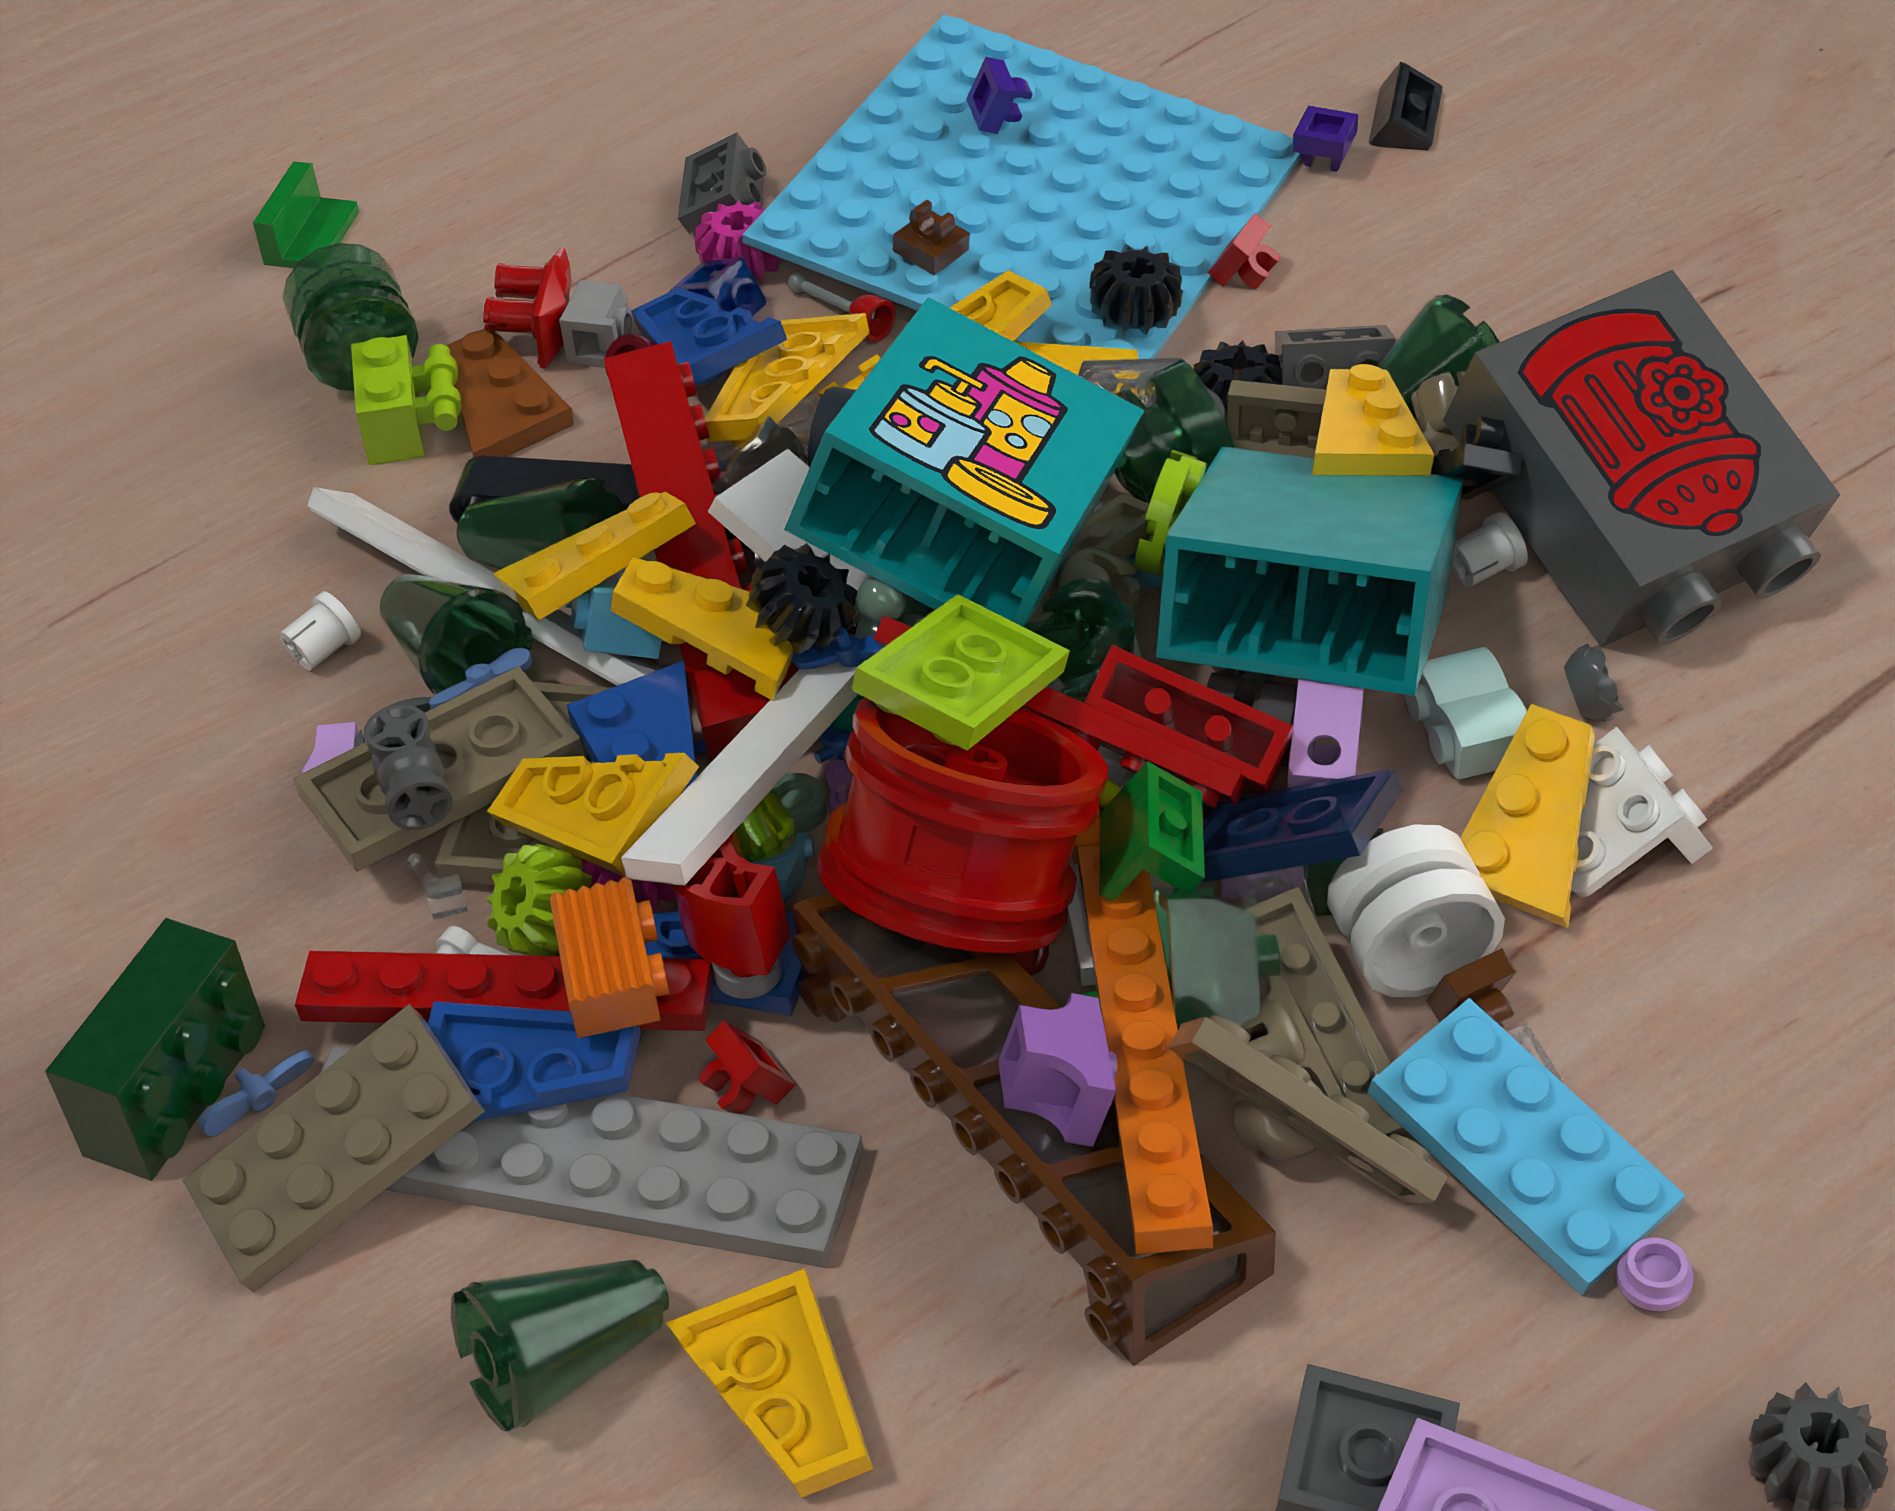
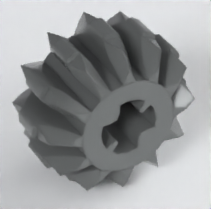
M1806 1382L1800 1389L1796 1390L1794 1399L1776 1392L1774 1398L1768 1401L1765 1414H1760L1759 1419L1754 1420L1749 1436V1441L1752 1442V1452L1749 1459L1751 1476L1767 1480L1764 1489L1767 1503L1788 1498L1794 1502L1792 1506L1793 1511H1809V1508L1818 1509L1819 1511H1843V1508L1849 1511L1865 1510L1870 1504L1873 1493H1876L1878 1488L1883 1487L1888 1472L1887 1459L1884 1458L1888 1446L1886 1431L1869 1426L1871 1420L1869 1404L1847 1408L1842 1404L1843 1397L1839 1386L1828 1394L1827 1399L1818 1398Z

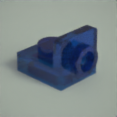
M743 257L703 261L669 290L670 292L679 287L717 300L720 309L731 312L737 307L749 310L752 317L766 305V298Z

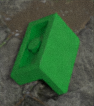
M293 161L253 221L264 265L312 271L323 270L359 213L356 201L323 198L320 196L312 163Z
M1149 761L1141 767L1109 802L1100 815L1099 895L1111 902L1125 890L1142 870L1187 895L1205 878L1202 792Z

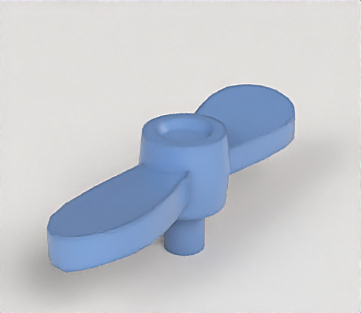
M525 648L511 649L489 665L476 664L466 670L467 680L433 696L429 701L430 708L433 709L518 666L524 672L532 665L529 650Z
M308 1050L299 1052L281 1062L264 1076L260 1074L251 1075L246 1068L240 1069L235 1074V1078L240 1083L239 1092L224 1098L205 1110L198 1120V1126L207 1136H216L234 1125L251 1108L255 1111L267 1109L276 1099L277 1093L275 1090L302 1075L313 1064L315 1058Z

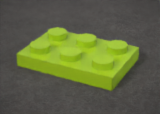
M957 594L856 667L851 690L875 702L881 710L890 714L900 715L932 732L940 741L950 745H957L968 751L1064 672L1070 650Z

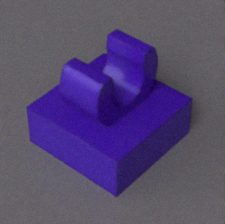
M985 57L966 100L979 131L998 134L1004 120L1007 122H1019L1022 118L1017 103L1013 102L1014 99H1031L1033 94L1025 79L1020 77L1011 78L1004 60Z
M1308 105L1293 133L1292 152L1303 153V163L1308 167L1313 165L1317 156L1331 158V171L1337 172L1358 131V114Z

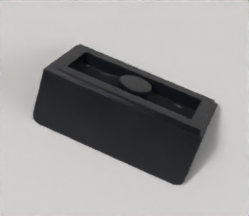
M1400 62L1379 89L1369 143L1378 147L1428 151L1433 143L1442 85L1408 64Z

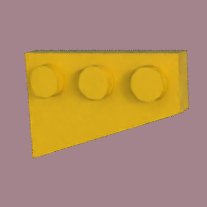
M1531 704L1460 839L1479 871V877L1483 878L1495 900L1568 928L1571 913L1569 900L1573 872L1576 873L1579 855L1577 842L1581 813L1585 809L1595 735L1590 724Z

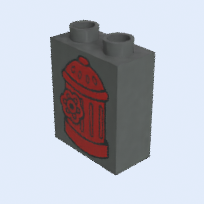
M1673 269L1475 352L1443 419L1460 445L1464 425L1467 423L1477 425L1478 417L1482 416L1504 422V435L1499 450L1522 454L1520 476L1491 490L1601 648L1645 627L1648 628L1658 644L1663 645L1674 642L1699 628L1719 610L1722 605V599L1718 593L1746 581L1757 598L1760 599L1770 597L1788 588L1805 576L1820 560L1821 554L1809 538L1841 495Z

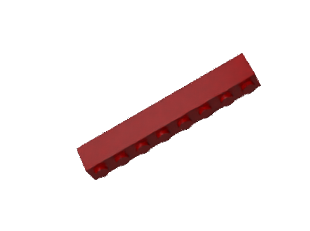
M671 341L603 358L640 497L655 492H667L686 504L696 523L654 549L657 562H661L672 569L702 578L721 580L730 586L750 592L752 590L749 586L750 584L740 586L738 575L748 572L740 539L733 538L727 540L725 533L727 528L708 513L714 498L719 495L714 494L712 484L722 482L714 448L702 450L700 440L710 438L701 404L689 406L687 399L697 395L689 361L677 363ZM685 642L679 644L709 759L712 762L770 699L754 691L756 680L734 668L726 675L706 664L707 653Z

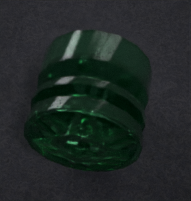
M337 243L316 249L298 261L286 278L282 297L286 313L294 334L298 338L299 346L304 354L308 369L321 383L342 391H354L351 344L365 342L377 337L391 338L407 335L412 358L414 357L419 338L415 319L408 308L406 299L402 296L399 283L391 266L380 253L360 244Z
M1184 359L1146 378L1147 392L1151 402L1150 406L1145 407L1142 401L1129 388L1117 393L1118 397L1145 411L1114 471V475L1122 487L1128 490L1133 497L1149 504L1163 465L1167 458L1170 459L1172 450L1197 457V460L1205 462L1207 464L1206 473L1222 446L1235 448L1225 421L1200 377Z

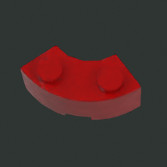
M735 829L685 886L671 884L683 933L694 951L709 962L729 969L737 977L768 975L788 942L791 933L775 867L754 864L744 859Z

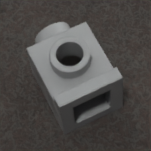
M579 281L559 320L567 364L605 368L603 358H605L606 351L611 343L619 336L631 333L632 312L627 307L628 297L622 290L621 284Z

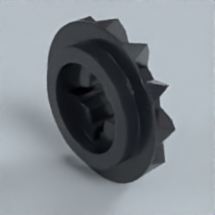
M1242 340L1238 345L1230 346L1220 341L1216 350L1208 349L1202 351L1200 361L1194 364L1193 380L1194 384L1213 391L1221 399L1223 405L1228 406V392L1231 380L1282 385V369L1279 355L1268 353L1265 344L1249 347ZM1234 369H1244L1243 373H1240L1239 379H1234Z

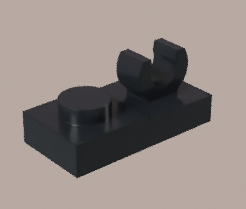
M1480 416L1477 418V425L1468 423L1464 425L1461 446L1455 449L1438 451V455L1433 458L1431 474L1464 478L1461 499L1469 500L1520 476L1522 454L1499 450L1504 435V422Z

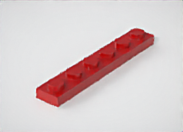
M884 615L873 640L884 648L911 627ZM1045 687L1020 708L1067 728L1086 740L1097 751L1101 746L1122 755L1123 758L1119 766L1133 774H1136L1149 761L1201 791L1202 804L1208 807L1216 808L1220 799L1236 806L1246 785L1242 772L1049 687Z
M309 951L295 1001V1008L300 1021L386 1023L410 1004L422 1015L428 1024L434 1001L571 1012L560 956ZM662 958L670 994L656 997L661 1020L639 1025L640 1029L705 1031L714 978L711 962L706 959Z

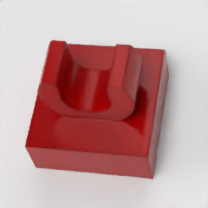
M1254 213L1229 242L1207 274H1210L1211 278L1224 287L1238 271L1239 277L1247 286L1257 289L1269 275L1268 272L1280 260L1279 254L1273 248L1265 244H1259L1272 226Z
M723 1020L705 1039L719 1059L710 1062L703 1069L699 1081L702 1085L719 1092L731 1080L729 1090L717 1102L721 1109L730 1113L742 1114L751 1106L755 1094L778 1105L796 1086L760 1040Z

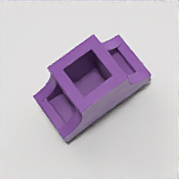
M1071 993L1067 1005L1054 1010L1019 1005L998 1059L1005 1108L1037 1114L1054 1124L1062 1133L1065 1142L1093 1147L1116 1093L1115 1078L1117 1072V1057L1114 1052H1109L1099 998Z

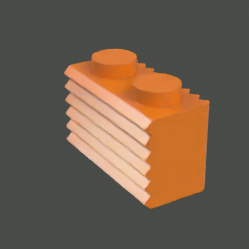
M625 877L618 883L609 880L605 885L595 883L591 888L582 886L578 891L568 889L564 894L554 892L549 898L568 1003L577 1038L660 1021L656 997L670 993L661 953L647 955L645 943L658 941L650 900L636 903L632 881Z

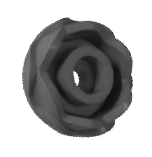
M1585 644L1576 649L1564 665L1569 686L1581 716L1599 721L1614 719L1613 714L1624 710L1622 704L1619 703L1616 684L1608 675V669L1605 665L1606 657L1601 646L1590 647L1589 644Z

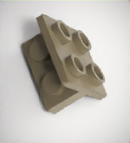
M1231 380L1228 392L1227 441L1225 447L1314 458L1326 390Z

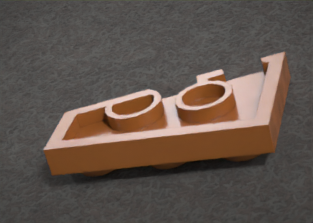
M483 328L479 331L468 333L463 338L446 345L450 350L451 356L457 362L458 380L454 387L461 395V415L473 457L484 455L507 457L574 425L571 407L496 331L487 332Z

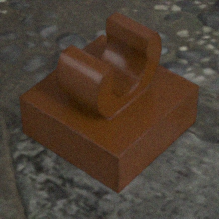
M925 200L910 212V223L893 234V252L934 276L969 250L970 233L955 224L953 214L947 212L945 215L940 216L931 210L932 202Z
M1501 948L1444 975L1426 1001L1440 1023L1470 998L1496 1023L1504 1028L1502 1022L1511 1018L1514 1012L1502 990L1517 971Z

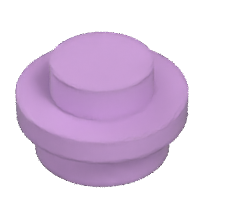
M1651 1237L1636 1242L1622 1254L1617 1266L1616 1280L1622 1294L1636 1306L1650 1311H1668L1677 1308L1687 1300L1692 1290L1694 1273L1685 1253L1678 1245L1667 1239Z

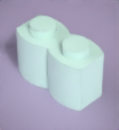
M1486 647L1426 660L1415 696L1405 694L1406 706L1411 718L1415 722L1422 721L1428 731L1429 745L1435 761L1438 764L1445 763L1452 775L1458 780L1496 771L1527 712L1518 695L1508 687L1499 663Z

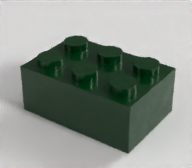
M165 918L45 1070L83 1157L153 1181L167 1160L174 1157L181 1150L187 1133L205 1108L219 1098L225 1081L244 1055L252 1052L257 1046L265 1024L236 941Z

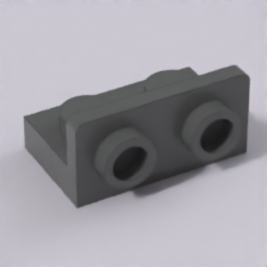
M737 132L685 157L678 220L689 234L696 231L695 227L701 224L702 214L716 212L718 204L732 206L740 200L742 205L760 202L763 206L762 193L764 176H766L765 163L760 153L753 147L748 148Z
M1387 325L1275 331V353L1279 355V361L1282 365V385L1327 390L1330 369H1351V367L1359 364L1373 365L1382 370H1387L1396 385V338Z

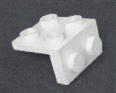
M1615 727L1594 743L1586 804L1585 809L1581 813L1577 842L1579 848L1576 873L1573 872L1571 890L1579 897H1587L1593 894L1666 838L1672 841L1691 864L1713 849L1698 829L1700 825L1708 820L1683 788L1672 795L1665 786L1664 782L1673 776L1669 768L1650 745L1638 751L1618 727Z

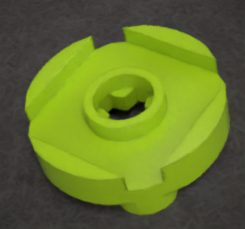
M1172 450L1170 459H1166L1145 520H1148L1146 533L1150 534V538L1148 541L1141 538L1139 540L1135 558L1137 570L1157 576L1163 574L1167 534L1200 483L1206 470L1207 464L1197 460V457Z

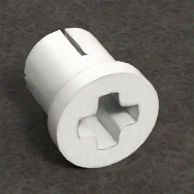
M1496 512L1484 519L1481 528L1456 540L1452 572L1456 578L1466 587L1470 588L1505 569L1513 572L1525 566L1528 560L1527 549L1516 525L1505 514Z
M322 591L312 599L313 607L279 633L280 640L288 653L297 663L299 662V665L308 671H311L343 644L352 646L362 637L360 628L349 611L339 600L326 591Z

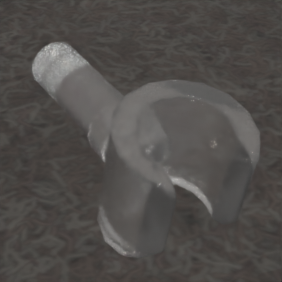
M413 853L408 857L407 864L422 883L433 919H441L468 911L459 874L438 879L437 874L433 872L421 854Z

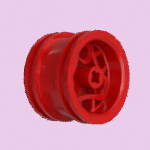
M867 698L860 700L852 722L854 731L850 734L844 754L847 766L854 775L847 802L831 812L826 826L825 842L822 845L816 866L820 882L834 898L864 918L884 928L936 945L975 952L1016 953L1036 950L1054 943L1064 932L1068 916V906L1072 903L1076 890L1077 877L1069 863L1077 834L1085 832L1095 823L1099 809V795L1105 789L1108 765L1102 755L1086 740L1067 728L1020 708L967 751L957 745H950L940 741L932 732L900 715L890 714L881 710L875 702Z

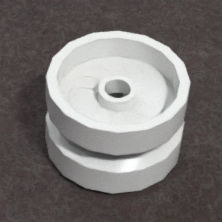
M1414 824L1381 834L1369 841L1360 856L1347 858L1339 866L1328 885L1327 906L1340 931L1350 944V950L1363 976L1372 990L1389 997L1416 998L1432 993L1444 975L1493 953L1503 937L1505 917L1483 878L1479 877L1480 873L1458 834L1440 825Z

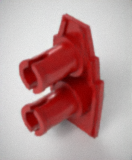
M559 248L556 254L552 256V259L545 263L544 267L505 265V263L497 264L494 278L496 297L534 299V301L497 299L494 297H487L485 300L483 313L485 331L532 334L533 338L537 341V364L540 365V368H546L564 345L559 320L570 300L569 294L572 285L570 263L565 248Z

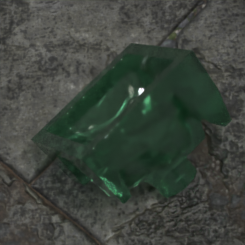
M1154 887L1155 908L1177 1030L1182 1023L1203 1017L1210 1019L1214 1015L1228 1019L1238 1026L1261 1014L1259 978L1280 975V952L1276 934L1256 935L1255 914L1214 898L1213 887H1195L1193 890H1178L1175 887Z

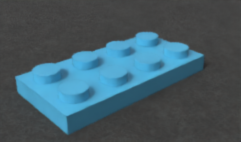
M1470 998L1374 1077L1370 1083L1367 1094L1581 1296L1618 1264L1623 1253L1636 1242L1645 1239L1680 1206L1686 1196Z

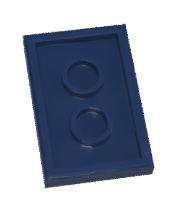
M1390 769L1244 796L1239 798L1236 806L1226 801H1219L1216 808H1213L1203 822L1205 878L1200 883L1360 856L1403 791L1395 770L1390 771Z

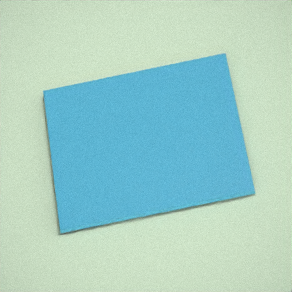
M943 14L744 232L743 243L917 311L928 297L950 308L1007 270H1010L1046 288L1052 302V306L1014 341L1138 350L1141 364L1144 359L1150 361L1155 359L1213 280L1211 275L1207 274L1209 269L1252 215L1256 213L1259 216L1301 160L1303 153L1292 152L1293 138L1288 137L1282 132L1268 130L1243 121L1234 115L1223 114L1195 104L1189 99L1178 98L1150 88L1144 83L1105 72L1099 67L1060 56L1051 50L1041 49L1015 40L1009 35L996 33L968 23L964 19ZM985 57L1004 60L1011 78L1020 77L1025 79L1033 94L1031 99H1014L1013 102L1017 103L1022 118L1019 122H1007L1004 120L998 134L979 131L966 100ZM925 200L932 202L931 210L938 215L943 216L947 212L953 214L955 224L970 233L969 250L935 275L928 273L893 252V234L910 223V212ZM1125 244L1134 250H1142L1148 245L1151 253H1168L1169 262L1180 266V275L1182 277L1181 289L1183 290L1181 307L1178 308L1177 316L1169 319L1166 328L1151 326L1147 335L1143 334L1139 329H1129L1124 334L1120 325L1104 326L1102 316L1092 312V304L1090 303L1091 289H1089L1090 274L1094 270V264L1103 260L1106 250L1121 253Z

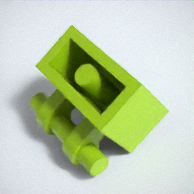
M407 335L391 338L377 337L365 342L351 344L355 409L368 464L376 465L425 457L422 425L435 423L439 430L449 431L456 427L457 416L461 412V395L454 387L458 380V367L456 360L450 354L449 348L443 344L433 345L428 351L429 358L426 359L425 363L414 366ZM428 392L427 396H419V393Z

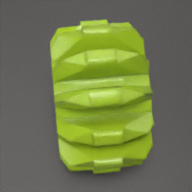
M535 844L534 846L523 845L518 853H506L503 860V872L492 874L495 884L494 891L485 900L492 905L493 911L487 920V927L496 931L497 945L506 947L511 952L523 955H558L559 948L549 897L554 892L564 894L568 889L578 891L582 886L590 887L592 876L582 872V859L572 856L567 851L541 844Z

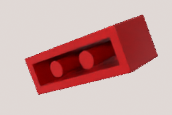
M1111 645L1084 702L1096 709L1242 772L1246 781L1245 788L1258 794L1270 792L1291 747L1293 725L1114 645Z

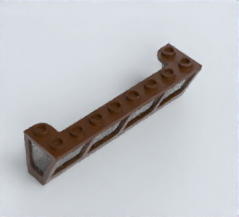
M831 894L803 899L793 905L797 935L792 938V946L801 963L803 979L798 982V989L807 1008L816 1017L825 1015L830 1021L835 1023L847 1016L853 1017L857 1015L869 1028L871 1038L880 1054L889 1062L897 1059L910 1074L912 1085L920 1099L930 1108L938 1105L951 1120L954 1133L965 1150L972 1155L980 1153L994 1168L995 1177L1006 1196L1016 1204L1023 1201L1036 1215L1040 1229L1052 1248L1060 1254L1068 1251L1083 1268L1087 1281L1090 1306L1085 1308V1317L1092 1332L1106 1347L1115 1345L1129 1362L1135 1366L1274 1275L1276 1231L1201 1153L1200 1158L1213 1225V1248L1136 1255L1113 1100L1093 1147L1065 1142L1059 1129L1050 1121L1037 1114L1005 1108L998 1059L1019 1005L1047 1010L1061 1008L1010 953L975 952L917 940L884 928L853 912Z

